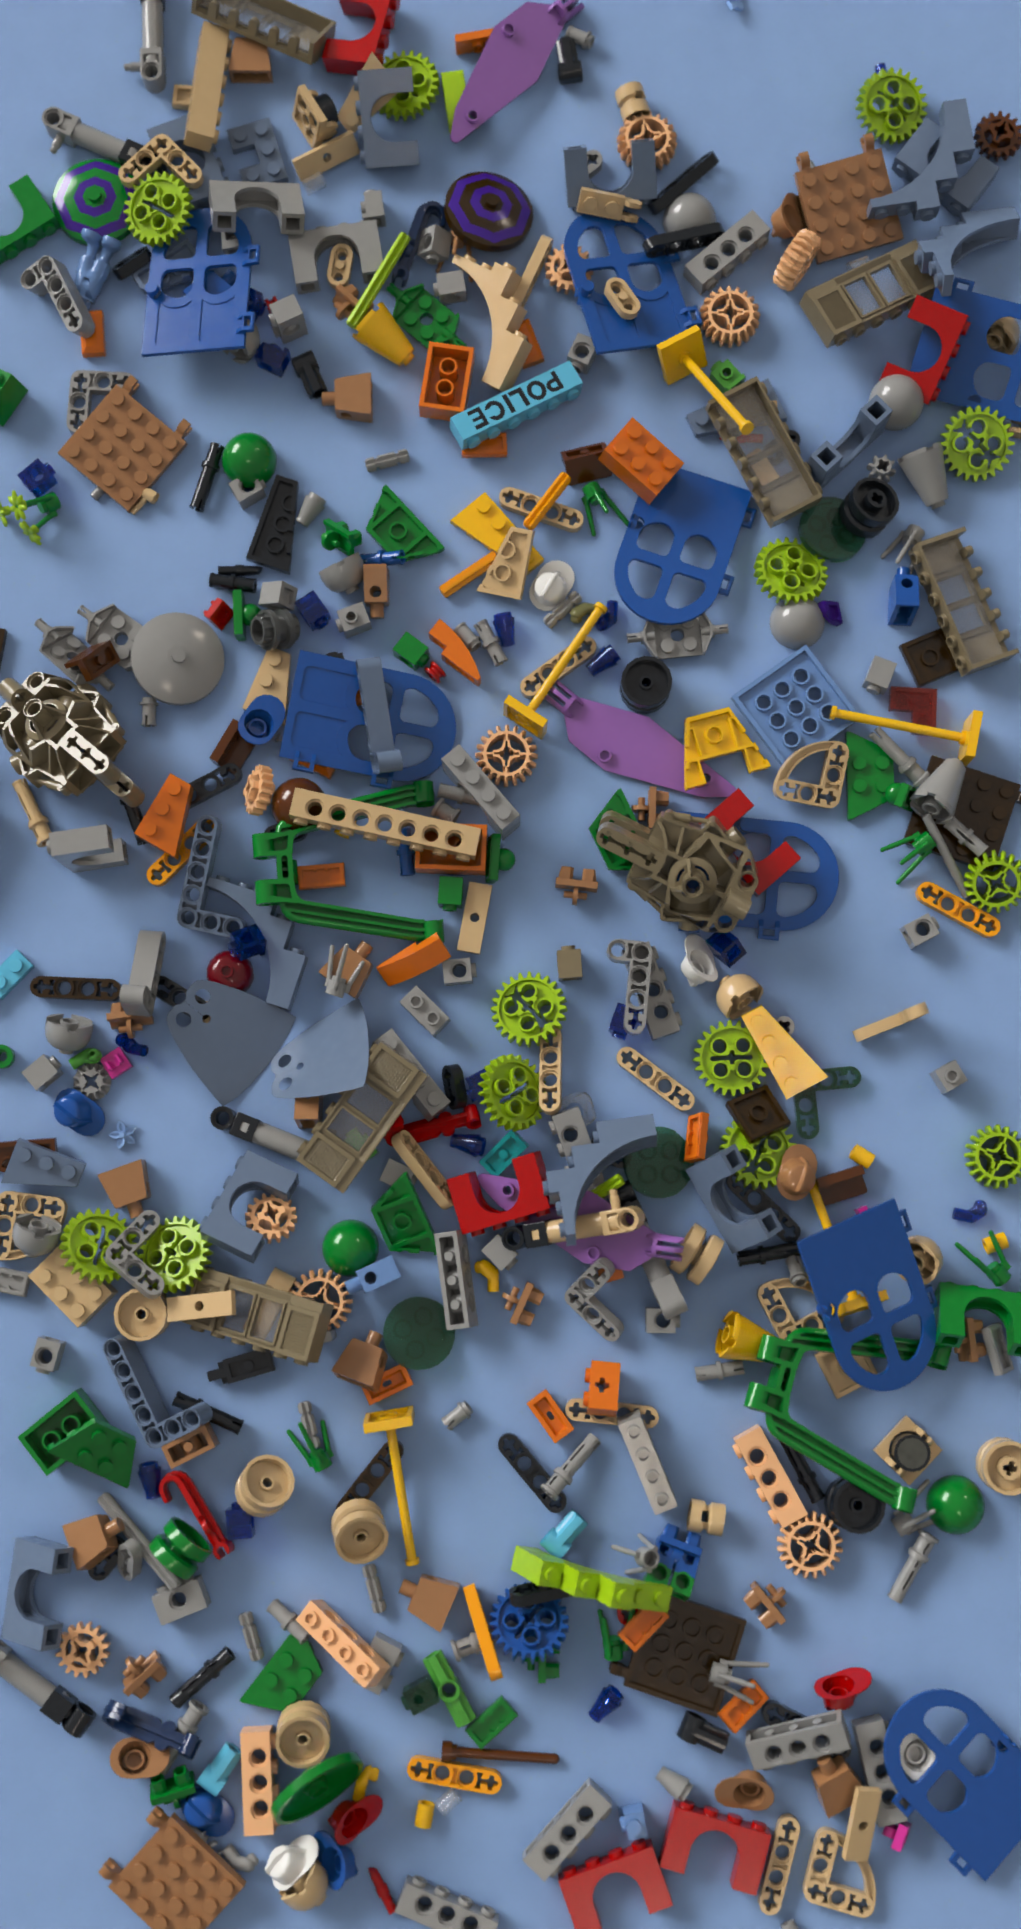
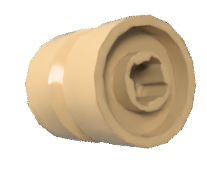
M628 82L620 86L615 92L618 107L621 109L620 114L623 123L626 119L631 121L633 114L639 117L642 111L644 116H648L650 112L648 102L645 99V92L640 82Z
M691 1498L687 1515V1531L701 1533L702 1530H706L707 1534L721 1536L725 1523L726 1505L711 1502L707 1505L705 1500ZM702 1512H707L705 1522L701 1521Z

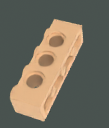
M756 1424L733 1437L735 1444L732 1445V1448L739 1459L744 1458L747 1464L744 1470L750 1481L756 1480L759 1488L755 1490L762 1503L768 1502L771 1510L767 1512L774 1525L779 1523L782 1528H785L808 1515L761 1427ZM754 1449L762 1451V1457L758 1461L750 1459V1453ZM766 1471L774 1473V1478L769 1483L762 1481V1475ZM778 1493L786 1495V1500L781 1505L774 1503V1497Z
M323 1599L310 1600L297 1617L296 1621L364 1688L375 1687L391 1667Z
M273 1725L244 1726L240 1732L244 1837L274 1835L277 1826H280L271 1814V1806L280 1794L279 1784H275V1774H278L279 1771L278 1758H274L276 1733H273ZM258 1749L264 1751L266 1758H256L254 1751ZM262 1775L266 1778L267 1783L260 1785L256 1782L255 1777ZM256 1802H265L268 1806V1809H258L256 1806Z

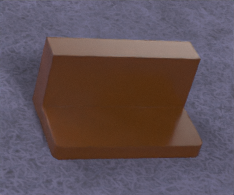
M605 442L561 452L566 473L571 477L570 486L612 476V472L598 460L607 447Z
M108 640L90 646L65 663L64 666L67 669L78 665L86 682L94 680L121 660L111 641Z
M235 719L231 721L210 756L211 761L219 767L228 763H234L241 769L255 747L254 744L246 742L241 737L238 731L239 721ZM232 769L228 770V772H230L233 775L237 773V771H233Z
M857 1165L816 1178V1184L825 1206L867 1193L862 1176L865 1174L863 1165Z

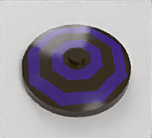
M472 172L459 177L449 187L444 202L445 218L453 233L466 244L483 251L502 252L517 247L528 236L533 222L532 205L525 192L510 179L496 173Z

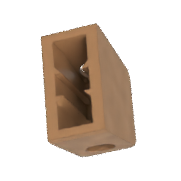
M247 37L235 38L228 67L231 83H273L268 46Z
M371 372L336 378L334 380L335 392L321 393L322 406H335L337 418L373 423Z
M363 564L364 603L370 607L371 619H383L384 606H389L387 564ZM380 591V596L373 597L374 592Z
M363 940L355 951L348 948L341 978L346 979L345 984H347L362 960L365 961L349 992V995L354 999L360 996L373 969L372 963L366 960L373 947ZM344 946L334 955L332 976L336 975ZM328 962L319 970V973L325 978L327 977Z
M323 1096L295 1098L294 1120L299 1129H313L318 1121L323 1123Z
M140 1159L98 1174V1178L115 1209L127 1207L131 1219L137 1218L144 1212L141 1201L151 1198L145 1160Z
M370 1330L365 1342L356 1338L351 1339L331 1370L334 1375L339 1379L378 1393L388 1359L386 1352L379 1347L383 1335Z
M97 1514L62 1526L68 1545L74 1547L73 1560L76 1569L90 1570L118 1549L119 1544L116 1535L125 1529L124 1523L119 1517L110 1521L108 1515Z
M422 1574L418 1584L404 1579L398 1593L411 1598L407 1608L410 1613L441 1632L459 1590L460 1583Z
M829 1754L821 1756L817 1759L819 1766L811 1772L818 1799L828 1819L852 1806L855 1787L864 1786L860 1777L841 1755L831 1758Z

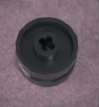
M875 477L864 478L857 482L840 504L839 515L841 522L854 535L862 538H873L880 534L895 517L899 509V500L896 492L885 481Z
M649 656L635 658L627 664L622 673L620 694L625 705L634 712L642 714L656 712L663 707L669 698L672 685V676L669 668L661 660Z
M842 1477L834 1480L825 1492L824 1506L826 1514L834 1524L851 1533L864 1534L871 1532L880 1525L885 1515L886 1504Z

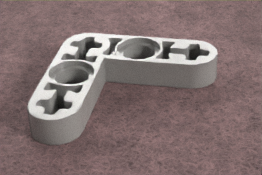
M77 370L74 372L70 379L66 421L71 434H74L77 430L74 427L78 420L76 414L79 415L81 423L90 415L92 394L107 395L115 386V379L118 383L117 385L122 388V384L132 374L92 370ZM81 378H84L86 381L82 384L83 392H80V386L78 384V382L81 381ZM103 378L110 380V384L106 388L98 386L99 381ZM82 398L86 400L84 407H74V402L77 399Z
M153 1210L142 1212L107 1248L105 1254L107 1265L149 1299L161 1296L165 1285L164 1280L134 1254L159 1227L160 1217ZM145 1219H153V1226L151 1224L147 1225L142 1232L141 1228L144 1225ZM131 1233L136 1234L139 1237V1242L137 1244H130L126 1241V1236ZM123 1246L125 1249L121 1253V1260L119 1258L113 1260L112 1252L118 1253ZM138 1266L141 1269V1274L133 1277L128 1273V1268ZM145 1274L148 1275L146 1281L143 1280ZM147 1282L150 1284L157 1283V1290H148L149 1284Z
M601 1257L569 1287L564 1298L567 1304L603 1338L608 1341H616L623 1333L624 1325L594 1296L615 1272L614 1264L608 1258ZM599 1269H605L600 1276L597 1274ZM585 1279H590L595 1287H589L585 1283ZM589 1308L597 1310L599 1317L593 1316Z

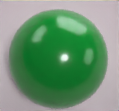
M241 433L233 437L226 444L222 454V465L227 477L231 481L237 478L242 482L244 488L251 489L255 487L254 482L256 479L259 482L263 480L266 484L272 478L276 470L277 457L273 446L266 438L256 433Z
M354 1219L343 1220L333 1225L326 1233L322 1243V1253L326 1264L335 1273L346 1277H355V1271L376 1262L379 1253V1243L375 1232L364 1222Z
M947 1475L938 1479L930 1487L926 1497V1510L929 1511L933 1508L936 1510V1513L929 1516V1518L937 1528L949 1534L960 1535L972 1531L979 1525L984 1515L985 1502L982 1492L973 1481L961 1475Z

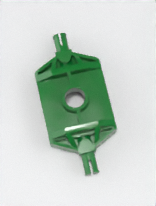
M393 283L387 286L386 291L396 298L393 318L401 328L428 349L429 341L467 346L456 335L460 314L457 313L455 315L426 291L423 283L404 291L397 288ZM424 317H430L433 320L430 325H423L420 321Z

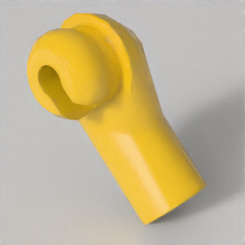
M488 1260L477 1261L474 1265V1270L477 1274L481 1273L487 1278V1292H499L498 1269Z
M372 1765L366 1766L355 1781L352 1799L355 1802L365 1797L368 1780L377 1781L379 1775L377 1767H372Z

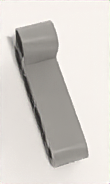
M47 255L41 257L22 273L20 282L23 288L38 296H44L49 292L69 331L83 338H89L93 335L95 331L94 321L63 263Z
M140 930L138 934L129 984H123L120 989V1004L126 1015L151 1017L153 1014L166 946V934L163 931Z
M615 939L608 945L607 957L614 963L629 964L623 1028L626 1033L635 1036L640 1034L646 1025L653 952L647 942ZM613 946H621L624 954L620 957L614 956L611 952ZM644 948L648 953L647 958L638 959L635 955V950ZM636 971L643 972L645 981L642 983L635 982L632 976L633 973ZM636 994L640 995L643 999V1004L637 1007L630 1002V997ZM642 1011V1014L638 1013L637 1023H641V1026L633 1030L632 1025H628V1022L632 1021L634 1012Z

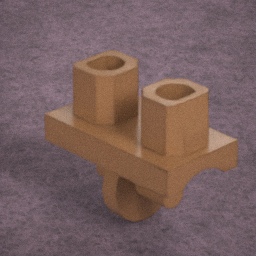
M339 284L335 287L336 294L332 302L337 309L336 318L343 320L345 318L348 319L358 303L359 292L352 284L346 287ZM372 303L371 306L369 307V309H368V311L366 312L365 316L368 314V312H369L371 309H373V307H374V304H373V303Z
M651 786L648 790V805H645L644 797H639L638 805L631 806L632 812L638 813V821H645V813H648L647 827L652 829L659 816V813H656V806H668L669 792L656 791L657 787Z
M562 866L559 877H556L555 888L574 890L564 891V898H573L572 905L577 906V899L587 900V893L578 891L597 893L598 882H596V872L594 869H583L582 880L573 879L574 868Z
M120 1002L112 1003L111 1012L106 1013L111 1029H118L119 1033L127 1032L129 1039L135 1038V1031L143 1030L144 1025L154 1024L153 1016L126 1015Z
M527 1281L520 1299L517 1298L520 1289L513 1286L510 1294L503 1292L502 1297L507 1299L505 1309L511 1311L513 1304H517L510 1323L515 1325L517 1323L526 1326L531 1325L535 1314L525 1310L524 1306L527 1300L539 1306L544 1296V1293L533 1287L534 1284Z
M965 1317V1338L960 1348L954 1347V1352L958 1353L959 1361L978 1362V1358L986 1355V1346L983 1342L976 1343L975 1334L982 1333V1320Z
M756 1581L751 1583V1590L744 1596V1602L751 1610H754L761 1603L766 1606L767 1609L758 1616V1619L766 1629L772 1627L777 1622L782 1625L786 1619L774 1603L777 1602L781 1608L787 1604L782 1598L786 1590L783 1587L775 1589L772 1584H769L766 1589L770 1595L767 1596Z
M154 1650L146 1658L140 1655L137 1659L132 1656H128L125 1659L127 1668L123 1671L125 1676L122 1680L125 1686L123 1693L128 1697L134 1694L142 1699L150 1690V1685L146 1682L150 1676L156 1682H160L167 1675V1669L161 1662L160 1653Z

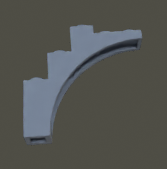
M966 98L943 102L939 112V144L932 161L915 180L891 194L870 199L866 210L868 219L875 218L880 220L887 216H905L909 213H912L914 221H929L936 218L940 209L938 191L944 193L954 188L958 179L956 164H964L970 161L975 151Z
M1014 207L961 212L960 222H957L956 225L940 226L939 236H936L935 239L918 241V250L914 252V263L918 265L922 274L929 273L933 277L935 288L939 289L942 297L951 296L954 278L952 269L966 255L979 248L997 242L1017 239L1020 217Z
M217 875L216 878L209 876L207 886L242 906L253 918L262 933L270 962V983L266 1003L291 1012L308 958L303 955L304 951L294 947H290V950H287L295 925L285 915L277 913V916H274L277 905L257 906L255 888L251 890V885L242 882L235 885L229 883V878Z
M653 1114L596 1122V1131L592 1132L593 1144L571 1146V1156H567L569 1168L546 1171V1181H542L544 1196H549L550 1204H555L557 1216L562 1215L563 1223H559V1232L561 1238L565 1237L566 1246L576 1245L578 1210L586 1191L593 1181L606 1168L619 1159L643 1149L657 1147V1132Z

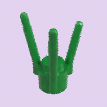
M597 481L590 482L583 487L584 497L581 500L585 506L593 537L596 536L590 503L592 506L600 504L604 512L608 513L609 510L603 501L605 500L624 524L628 526L629 521Z
M917 831L909 837L880 848V851L884 852L913 840L915 841L912 843L915 850L902 859L900 865H904L917 854L920 856L896 881L897 885L926 856L931 854L932 849L937 846L927 831L922 834Z
M992 1230L989 1231V1235L1001 1263L994 1261L986 1266L960 1243L956 1242L955 1246L979 1267L996 1287L1004 1285L1011 1278V1274L1008 1272L1011 1266L1006 1261Z
M321 1420L320 1424L325 1450H323V1447L315 1448L302 1422H298V1426L311 1450L309 1454L292 1431H286L292 1442L306 1459L309 1467H313L315 1473L333 1464L330 1458L334 1455L330 1448L324 1420Z
M632 1608V1611L630 1610L628 1621L635 1615L636 1609ZM598 1609L604 1658L608 1661L622 1660L623 1651H628L629 1646L619 1636L609 1634L607 1618L603 1617L602 1609Z

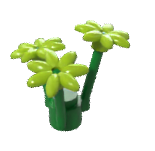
M13 490L12 496H8V500L12 504L11 507H2L0 502V518L3 525L8 527L5 516L11 515V512H15L16 520H20V517L25 520L24 511L27 510V507L37 505L42 514L46 513L48 515L31 527L25 521L19 522V526L24 530V535H29L32 543L35 542L37 545H42L39 541L41 537L37 533L50 519L58 516L56 510L61 508V504L57 495L54 492H50L39 498L25 501L22 495L17 496L16 491Z

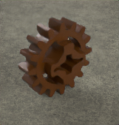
M1001 111L998 112L997 116L990 112L988 118L983 116L980 123L977 124L973 136L974 140H976L975 148H981L979 155L986 153V159L989 160L992 156L995 162H998L999 157H1002L1004 161L1007 160L1009 155L1013 157L1021 146V125L1016 126L1018 119H1009L1010 113L1004 117Z

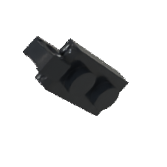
M267 1349L266 1352L255 1350L218 1362L219 1368L208 1371L207 1376L209 1382L222 1378L223 1384H230L274 1371L276 1368L271 1350Z

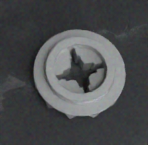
M97 1063L85 1064L77 1070L76 1075L73 1077V1088L93 1101L103 1098L111 1087V1077L104 1066ZM85 1075L92 1078L97 1076L95 1082L99 1089L94 1086L87 1087L88 1080H86Z

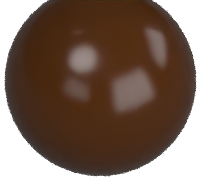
M289 779L275 790L271 801V810L277 823L283 820L286 824L293 825L288 828L291 830L307 827L293 823L294 820L290 819L289 812L295 787L324 793L315 782L309 779ZM312 806L309 809V813L313 816H317L322 812L320 806Z

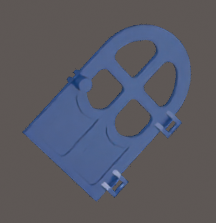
M210 208L190 211L189 213L193 215V218H187L186 220L190 227L183 226L182 228L184 231L187 229L197 230L196 253L193 257L167 260L165 256L169 245L163 242V247L160 248L155 244L151 253L149 281L145 285L147 302L141 354L143 357L245 348L246 333L254 332L255 312H248L252 265H259L261 246L253 245L247 226L237 215L236 233H233L238 239L239 248L233 254L208 255L209 235L212 230ZM231 266L237 268L236 281L230 289L220 294L206 292V272L209 269ZM194 271L193 286L187 295L180 298H172L163 293V279L167 273ZM159 290H160V291H161V295H160L158 298H156V295L158 294V292H159ZM250 318V326H247V319Z
M583 213L572 222L565 236L564 256L575 287L574 295L578 297L577 305H581L597 355L657 347L656 345L694 325H703L698 307H686L671 262H679L681 260L679 253H674V256L669 254L648 258L645 252L624 254L621 251L614 231L616 226H628L642 235L645 240L651 236L659 235L652 225L640 216H638V223H631ZM588 229L600 230L607 245L609 256L591 259L581 258L578 254V241L581 235ZM653 264L659 271L661 284L651 291L640 290L633 285L627 267ZM604 269L614 270L617 277L623 279L640 302L641 306L637 317L631 320L620 317L606 296L593 290L594 283L586 278V272ZM691 313H695L697 320L692 319Z
M955 277L951 296L942 297L939 289L935 288L932 301L968 315V322H971L966 336L961 335L959 339L960 350L956 358L951 357L948 366L951 369L946 380L941 379L938 388L941 391L937 400L964 408L971 407L972 410H975L976 406L980 405L981 412L989 406V414L998 410V417L1005 416V419L1021 422V408L1015 404V397L1021 382V344L1015 355H1009L992 350L987 343L988 330L997 320L1003 317L1021 320V304L972 292L975 284L974 281ZM957 284L969 285L968 290L957 288ZM923 326L910 369L912 372L928 370L940 357L942 350L940 336L934 329L928 326ZM984 363H995L1011 369L1005 394L998 401L983 398L975 390L974 373Z
M680 468L650 505L638 495L614 567L615 586L624 604L637 616L649 622L661 625H678L692 621L704 614L714 603L718 594L729 596L735 577L725 574L741 526L751 529L757 512L756 509L748 507L752 495L751 492ZM745 513L751 514L749 522L743 520ZM653 524H662L671 529L674 534V540L668 555L662 556L638 547L637 540L639 534L642 533L645 527ZM703 537L714 546L716 559L710 569H702L680 560L684 544L689 538ZM632 561L646 563L662 570L660 581L652 598H642L632 588L628 576V566ZM677 574L705 584V590L695 602L683 608H672L665 600L672 579ZM723 580L728 581L726 589L720 588Z
M300 650L279 757L294 760L292 770L313 774L314 765L372 776L370 786L388 790L391 789L392 781L408 782L418 780L430 775L442 765L441 758L452 750L456 737L454 711L444 693L427 679L414 674L382 668L384 683L389 684L392 688L389 715L394 743L398 734L425 738L432 743V753L426 760L417 765L404 767L400 771L374 774L371 762L355 757L348 745L350 731L356 726H365L363 712L356 704V694L359 690L356 662ZM406 690H417L432 702L438 712V722L435 726L427 727L401 720L400 712ZM298 761L310 763L309 768L298 766ZM376 778L386 779L387 785L377 783Z
M674 811L691 814V816L700 818H705L708 815L703 813ZM742 817L733 825L743 836L748 833L767 835L771 841L769 855L783 843L784 838L795 837L808 844L819 858V868L814 873L786 871L766 889L764 911L760 914L747 913L743 920H738L735 927L758 929L757 939L779 941L780 931H791L806 927L818 920L829 909L837 893L839 869L831 847L822 836L809 827L785 821ZM695 865V868L702 870L706 875V879L709 880V875L706 872V870H704L702 867ZM684 868L679 872L676 881H679ZM690 880L686 883L692 889L700 885L696 880ZM783 882L812 885L817 894L815 902L800 914L782 917L778 915L776 910L778 887ZM723 915L719 918V921L728 923L731 921V918ZM678 928V931L699 933L700 929L696 931H685ZM763 929L774 930V936L763 935Z
M894 1198L796 1242L818 1304L816 1308L817 1313L823 1318L838 1363L851 1380L862 1387L875 1391L896 1390L915 1380L927 1366L936 1342V1321L933 1308L937 1307L938 1303L932 1285L925 1287L911 1248L906 1232L912 1230L906 1209L898 1210ZM901 1216H903L906 1226H904ZM898 1273L906 1279L911 1292V1298L906 1304L885 1312L878 1295V1284L886 1274ZM858 1290L866 1298L871 1312V1319L852 1330L845 1331L839 1320L838 1307L847 1293ZM928 1292H929L930 1297H931V1300H932L931 1303H930V1300H929V1297H928V1294H927ZM831 1304H833L834 1309H835L833 1315L831 1314V1313H832V1306H831ZM917 1314L921 1323V1336L918 1348L910 1359L902 1360L899 1356L891 1327L895 1323ZM875 1333L880 1338L888 1362L887 1368L879 1374H872L863 1369L851 1354V1347L854 1343Z
M948 1689L923 1691L908 1699L896 1711L885 1734L883 1748L885 1768L892 1784L898 1791L891 1801L906 1817H909L916 1810L955 1850L949 1858V1862L964 1877L973 1869L986 1882L1021 1840V1750L967 1696ZM933 1707H953L964 1712L967 1716V1724L948 1745H944L924 1724L926 1712ZM911 1733L916 1734L935 1754V1761L916 1782H910L907 1779L900 1758L901 1742L905 1736ZM979 1733L985 1734L996 1750L995 1763L990 1772L983 1776L971 1774L959 1760L960 1753ZM951 1770L965 1786V1799L955 1810L949 1812L938 1811L928 1801L927 1792L945 1771ZM902 1798L910 1804L906 1809L900 1803ZM960 1857L967 1863L964 1868L956 1862Z

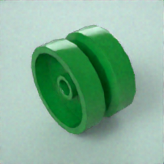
M173 1516L163 1527L165 1535L158 1534L149 1544V1548L157 1560L169 1571L182 1579L189 1580L198 1570L196 1562L203 1563L213 1551L207 1540L197 1530L180 1518Z

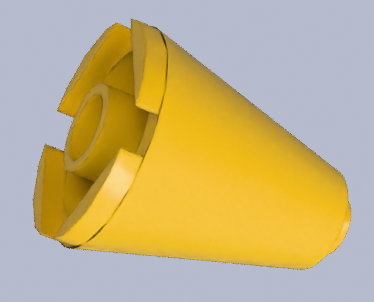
M380 302L377 304L379 309L376 312L373 309L368 312L356 327L358 334L353 333L352 337L396 365L401 366L404 364L407 366L415 357L412 354L414 348L387 307Z
M735 1311L728 1312L722 1321L726 1323L723 1330H718L715 1352L720 1354L718 1357L722 1359L763 1362L756 1359L762 1335H774Z

